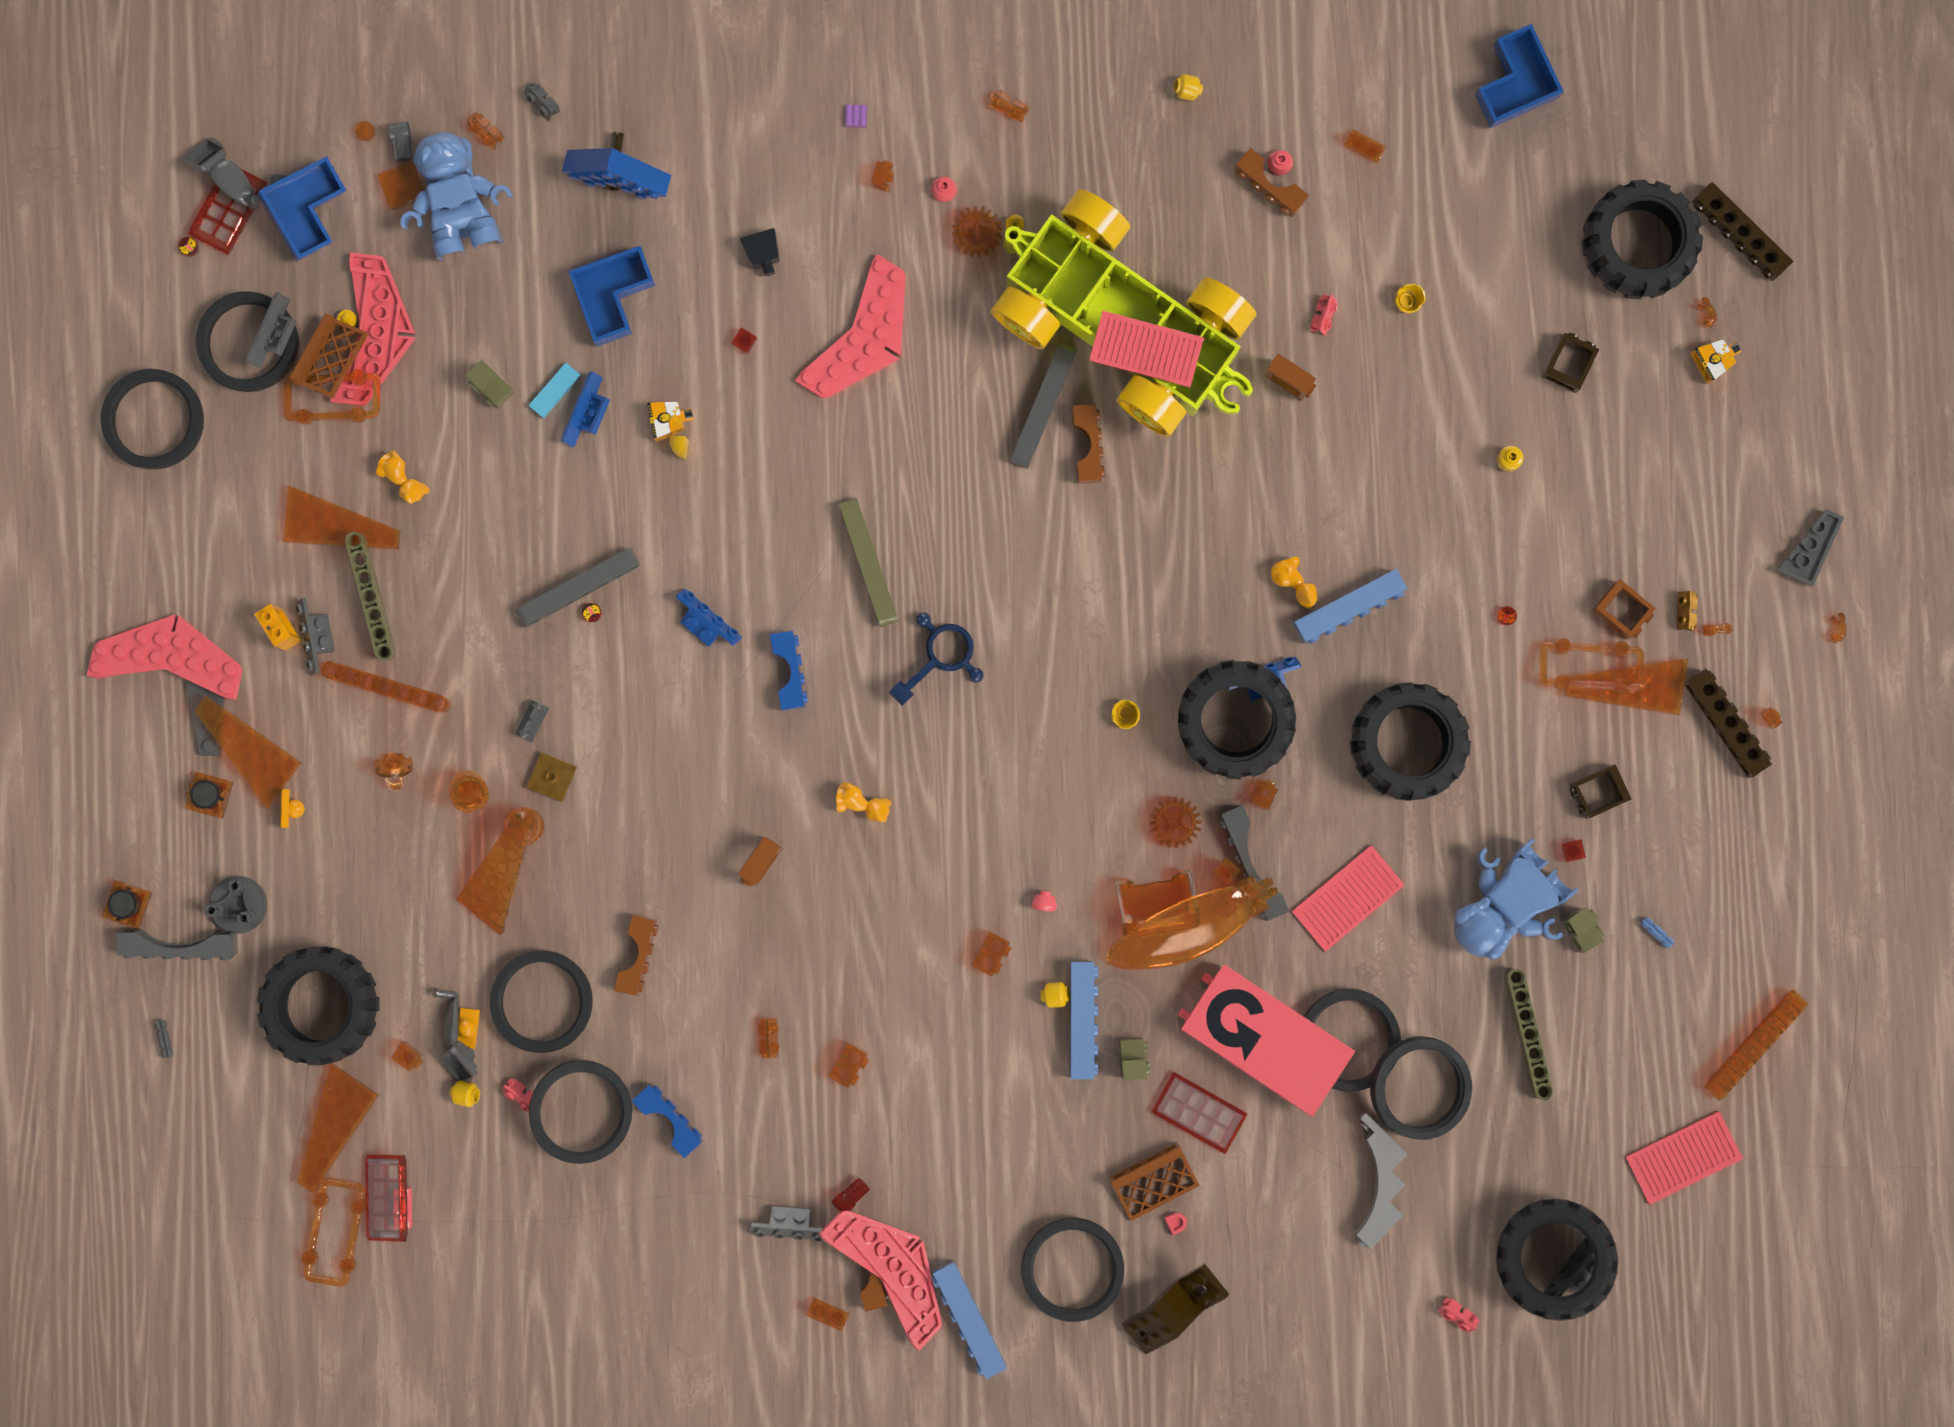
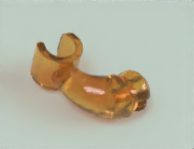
M1704 297L1701 300L1706 306L1698 303L1697 309L1707 311L1704 324L1711 328L1716 324L1717 312L1710 304L1709 299Z
M1843 613L1838 614L1840 621H1837L1835 616L1831 617V622L1838 625L1835 633L1830 635L1833 643L1841 642L1846 636L1847 630Z
M1729 623L1718 626H1703V634L1708 637L1715 636V633L1730 634L1733 632L1732 625Z

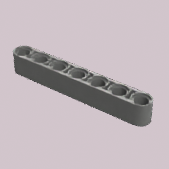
M1059 342L1010 462L1027 469L1029 468L1075 358L1077 348Z
M631 548L625 549L518 607L515 612L523 627L526 628L639 567L640 563Z

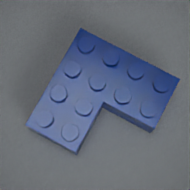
M1532 24L1496 40L1493 47L1507 76L1480 87L1475 94L1490 128L1560 98L1564 92Z
M613 148L567 150L562 172L568 174V178L584 181L583 184L586 186H619L621 191L626 193L632 192L635 194V197L646 200V197L651 199L666 197L671 179L670 174Z
M326 156L260 190L257 195L294 259L298 262L332 243L330 236L314 209L343 195L346 189Z
M641 246L569 271L591 336L597 347L633 334L620 299L656 286Z

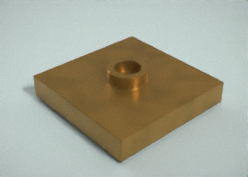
M541 752L526 788L563 802L577 766Z

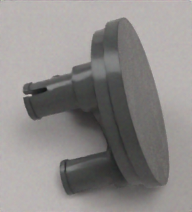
M243 876L229 877L221 881L213 889L209 898V905L205 907V911L208 913L205 914L211 917L213 922L222 930L237 932V934L247 933L255 929L263 921L267 912V897L262 887L256 881Z

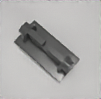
M533 82L531 85H526L524 95L527 101L538 109L541 116L550 121L553 113L556 115L560 112L559 105L551 96L544 99L548 93L539 83Z
M532 700L515 734L533 742L549 708Z

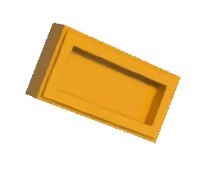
M283 789L281 791V828H289V817H301L304 814L305 806L300 800L290 801V789Z
M460 1008L458 1041L472 1049H476L481 1010Z

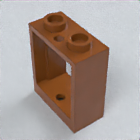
M1279 353L1264 377L1301 401L1304 397L1309 398L1317 386L1314 384L1317 378Z
M1619 579L1592 611L1628 640L1632 637L1636 638L1643 629L1640 627L1644 622H1650L1654 617L1653 612L1656 608ZM1621 590L1646 609V612L1631 630L1605 610Z
M764 836L738 875L742 877L740 881L748 887L752 885L757 886L783 848Z

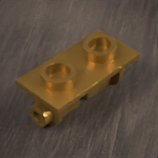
M1691 590L1679 592L1677 600V630L1687 629L1694 631L1695 627H1697V613H1691V610H1697L1698 596H1696V592Z

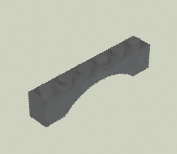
M1243 805L1221 814V819H1219L1220 825L1223 830H1227L1229 834L1227 841L1230 847H1234L1237 852L1234 855L1238 865L1242 864L1245 872H1242L1246 883L1250 882L1252 890H1250L1254 901L1258 900L1260 905L1258 911L1261 918L1269 921L1290 912L1283 895L1268 886L1257 874L1251 863L1247 845L1250 820Z
M122 928L116 933L117 955H123L124 958L143 956L144 959H151L155 956H162V959L181 957V959L189 960L193 959V957H200L201 960H210L213 957L220 958V960H231L238 953L237 932L218 930L202 941L191 944L164 942L149 935L141 928Z

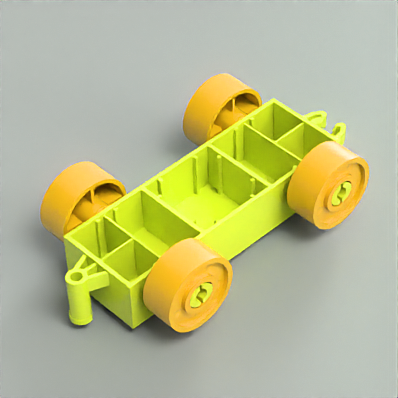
M1078 189L1061 212V217L1067 225L1051 214L1038 234L1020 230L1016 226H1011L1006 230L1004 248L1009 254L1016 253L1019 260L1007 275L1006 290L990 312L1007 330L1029 345L1043 350L1061 324L1093 347L1102 315L1101 312L1106 311L1204 337L1190 388L1129 372L1133 376L1116 401L1124 411L1139 423L1166 438L1172 435L1186 413L1193 417L1206 399L1213 402L1214 406L1225 414L1235 415L1239 412L1240 406L1237 403L1229 402L1225 399L1223 395L1224 389L1230 385L1237 386L1246 397L1252 394L1253 389L1250 381L1245 376L1234 372L1229 367L1241 348L1231 339L1239 340L1257 315L1253 307L1239 294L1215 279L1203 277L1186 301L1187 306L1191 310L1189 311L1105 252H1114L1129 231L1130 224L1113 206L1084 189Z

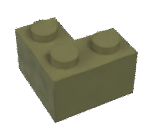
M482 359L465 375L469 379L467 383L478 394L484 393L487 396L484 400L492 407L496 405L500 409L515 393Z
M1579 908L1561 919L1562 924L1580 953H1586L1604 942L1602 938L1604 934L1599 926H1597L1596 920L1598 918L1594 911L1588 908Z
M1143 1038L1120 1039L1122 1079L1124 1081L1147 1079V1075L1150 1074V1063L1146 1062L1144 1055L1148 1054L1147 1042H1144Z

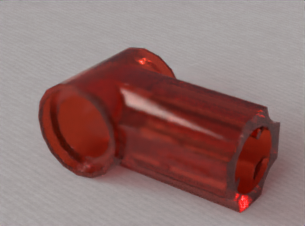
M859 1177L845 1191L840 1192L831 1203L839 1212L851 1211L870 1188Z

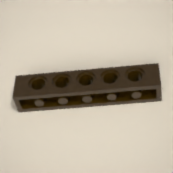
M1713 182L1692 201L1694 208L1699 213H1703L1711 225L1720 229L1722 236L1728 240L1730 239L1735 244V248L1739 252L1744 253L1748 257V261L1762 271L1765 278L1774 281L1794 262ZM1710 203H1715L1718 209H1712ZM1724 216L1730 217L1731 223L1725 222ZM1738 229H1741V230L1744 231V233H1745V236H1744V237H1742V236H1740V235L1738 234V232H1737ZM1751 242L1758 245V250L1752 248ZM1765 256H1769L1772 259V263L1766 262Z
M1703 669L1684 681L1683 684L1747 778H1752L1772 765L1769 761L1771 758L1758 745L1760 744L1758 738L1747 729L1749 726L1737 714L1738 709L1736 706L1728 701L1726 691L1717 685L1715 675L1710 670ZM1705 685L1711 690L1709 696L1703 692ZM1716 701L1722 706L1720 711H1716L1714 708ZM1727 717L1732 720L1731 727H1727L1725 724ZM1738 733H1740L1743 736V742L1741 744L1738 743L1736 740V735ZM1749 749H1751L1754 752V758L1752 760L1749 759L1747 756V751Z

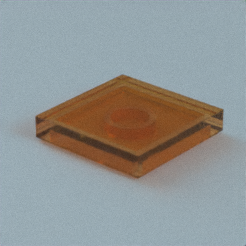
M414 162L378 174L391 211L414 203L417 194L424 190Z

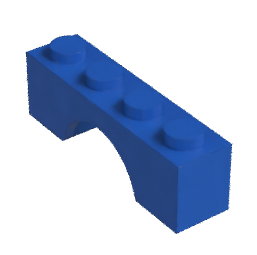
M793 631L770 634L773 654L787 660L791 668L789 682L778 691L781 710L805 708L808 698L807 692H803L802 684H805L804 673H800L799 665H802L801 654H797L796 649L797 646H800L798 635H794Z
M650 1084L632 1102L644 1115L660 1113L671 1120L674 1126V1138L671 1145L685 1158L703 1142L701 1139L703 1135L698 1129H692L688 1125L690 1121L682 1113L680 1115L677 1113L675 1104L670 1099L666 1101L662 1096L663 1091L657 1085L653 1086Z

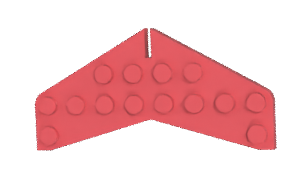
M350 252L349 264L353 278L359 329L367 332L369 335L335 397L331 398L330 402L365 406L416 339L415 337L400 336L398 334L416 335L387 261L378 255ZM358 334L355 342L359 341L361 335Z
M876 255L870 267L853 327L800 373L796 379L798 384L817 396L827 399L899 360V358L884 349L888 348L901 357L906 281L905 272L880 255Z
M174 614L95 643L87 676L101 679L115 675L167 670L226 699L236 700L243 669L239 663L185 619L178 615L177 620V615Z
M850 1211L839 1212L818 1233L819 1236L826 1243L881 1279L910 1344L916 1351H920L942 1325L924 1241L920 1240L909 1251L921 1237Z

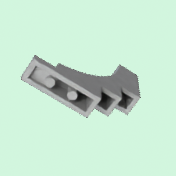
M1362 1112L1358 1116L1361 1120L1359 1124L1366 1131L1372 1130L1365 1137V1140L1374 1160L1376 1186L1371 1208L1355 1234L1358 1236L1356 1241L1363 1248L1368 1246L1371 1249L1403 1216L1390 1203L1391 1199L1405 1186L1392 1170L1408 1154L1365 1112Z

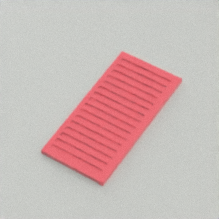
M1106 311L1101 312L1102 315L1089 361L1191 387L1204 337Z
M1371 845L1291 912L1326 952L1405 885Z
M1720 1111L1625 1158L1647 1200V1204L1650 1205L1742 1160L1743 1156Z

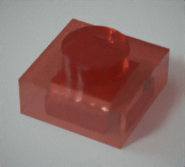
M741 327L731 344L748 354L758 338Z
M1582 839L1561 844L1565 862L1586 858Z

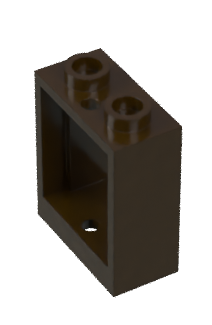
M1569 332L1561 336L1542 377L1577 393L1581 389L1600 349L1596 348L1594 343L1590 341L1584 342L1578 339L1579 337L1576 334ZM1566 342L1590 353V357L1578 380L1553 369Z
M1616 764L1570 784V793L1579 803V813L1582 817L1585 816L1586 819L1632 800ZM1607 773L1618 799L1590 812L1579 785Z

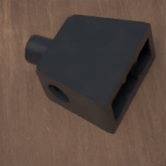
M775 228L740 238L753 268H762L765 277L775 274L773 264L780 262Z

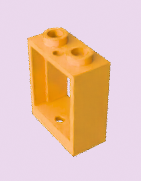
M269 604L254 614L274 647L286 651L302 641L282 608Z

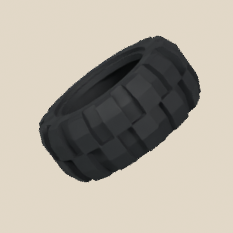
M1646 179L1632 180L1626 185L1619 184L1608 191L1594 205V208L1587 216L1583 227L1584 239L1581 241L1583 255L1587 256L1589 261L1587 267L1593 277L1596 278L1598 276L1605 283L1603 287L1614 294L1618 291L1624 293L1626 298L1639 300L1646 296L1655 298L1664 295L1672 288H1676L1692 272L1697 264V257L1702 251L1703 236L1699 234V227L1702 224L1696 211L1692 212L1688 204L1690 201L1681 192L1678 195L1670 190L1671 185L1659 181L1651 184ZM1631 210H1642L1659 217L1667 226L1672 238V252L1667 264L1656 269L1646 270L1635 268L1623 261L1615 251L1611 238L1612 225L1616 216Z
M1247 660L1222 661L1201 671L1188 684L1178 709L1179 735L1192 760L1198 762L1202 769L1213 775L1226 776V779H1241V777L1247 776L1255 777L1265 773L1274 764L1277 765L1286 755L1285 752L1289 745L1292 744L1296 731L1295 706L1289 690L1274 672L1260 666L1258 663ZM1233 686L1247 687L1256 691L1267 701L1272 711V724L1265 739L1256 747L1242 752H1231L1216 746L1206 736L1201 723L1202 712L1207 701L1218 691Z
M1413 682L1399 683L1373 695L1362 706L1351 728L1353 730L1350 741L1351 756H1354L1357 765L1356 769L1361 777L1366 779L1372 785L1371 788L1377 792L1393 797L1396 800H1422L1438 795L1449 788L1466 767L1464 764L1467 756L1470 755L1471 741L1468 738V730L1470 728L1466 717L1462 716L1457 708L1458 704L1449 695L1446 696L1439 692L1436 687L1427 684H1413ZM1414 708L1423 711L1436 722L1442 735L1441 755L1435 766L1422 776L1399 774L1392 770L1380 755L1377 743L1378 731L1383 720L1393 710Z
M327 946L307 947L283 956V960L278 964H274L265 975L266 981L263 987H259L256 1002H260V1013H256L259 1027H263L267 1034L265 1037L266 1041L274 1050L278 1049L282 1052L284 1058L295 1063H305L308 1066L326 1065L342 1061V1059L353 1055L363 1047L367 1037L372 1035L377 1024L375 1022L376 1013L380 1011V1000L376 996L374 988L376 983L371 972H367L362 966L363 963L352 954H346L341 949ZM315 970L329 973L337 978L345 988L349 999V1013L344 1026L337 1034L325 1041L314 1040L300 1033L293 1025L288 1013V998L293 986L302 976Z
M1554 1198L1528 1204V1206L1514 1214L1500 1234L1497 1244L1496 1264L1502 1286L1510 1298L1522 1309L1547 1320H1573L1596 1309L1607 1298L1614 1286L1618 1272V1253L1612 1233L1604 1221L1593 1211L1581 1204ZM1549 1223L1570 1225L1578 1229L1587 1238L1594 1254L1592 1275L1585 1286L1573 1294L1566 1296L1545 1294L1536 1289L1523 1272L1521 1265L1523 1244L1527 1237L1542 1225Z

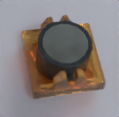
M195 771L193 781L188 784L189 791L186 792L187 801L185 809L223 819L234 782Z
M114 880L101 917L110 919L113 922H119V924L140 928L152 891Z

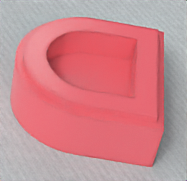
M1175 1212L1164 1217L1172 1236L1182 1232L1187 1226V1220L1182 1213Z

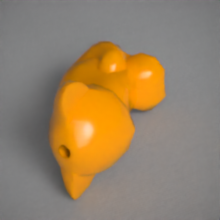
M394 450L386 453L379 460L375 474L379 477L386 476L390 481L399 485V496L408 503L412 504L420 501L425 494L430 492L426 484L420 483L415 479H407L405 462Z
M1292 557L1275 563L1271 569L1273 582L1281 587H1294L1298 602L1305 608L1312 609V606L1318 600L1317 588L1312 583H1304L1303 577L1297 570L1300 564L1299 557Z
M842 782L839 785L836 795L837 812H844L846 809L865 811L870 821L885 822L890 812L889 807L892 804L891 800L887 798H873L868 802L863 797L859 787L846 782Z

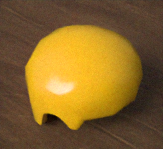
M1406 284L1399 288L1395 294V305L1401 312L1406 314L1414 313L1425 303V292L1419 285Z
M1120 700L1111 710L1112 721L1120 729H1130L1140 719V709L1131 700Z

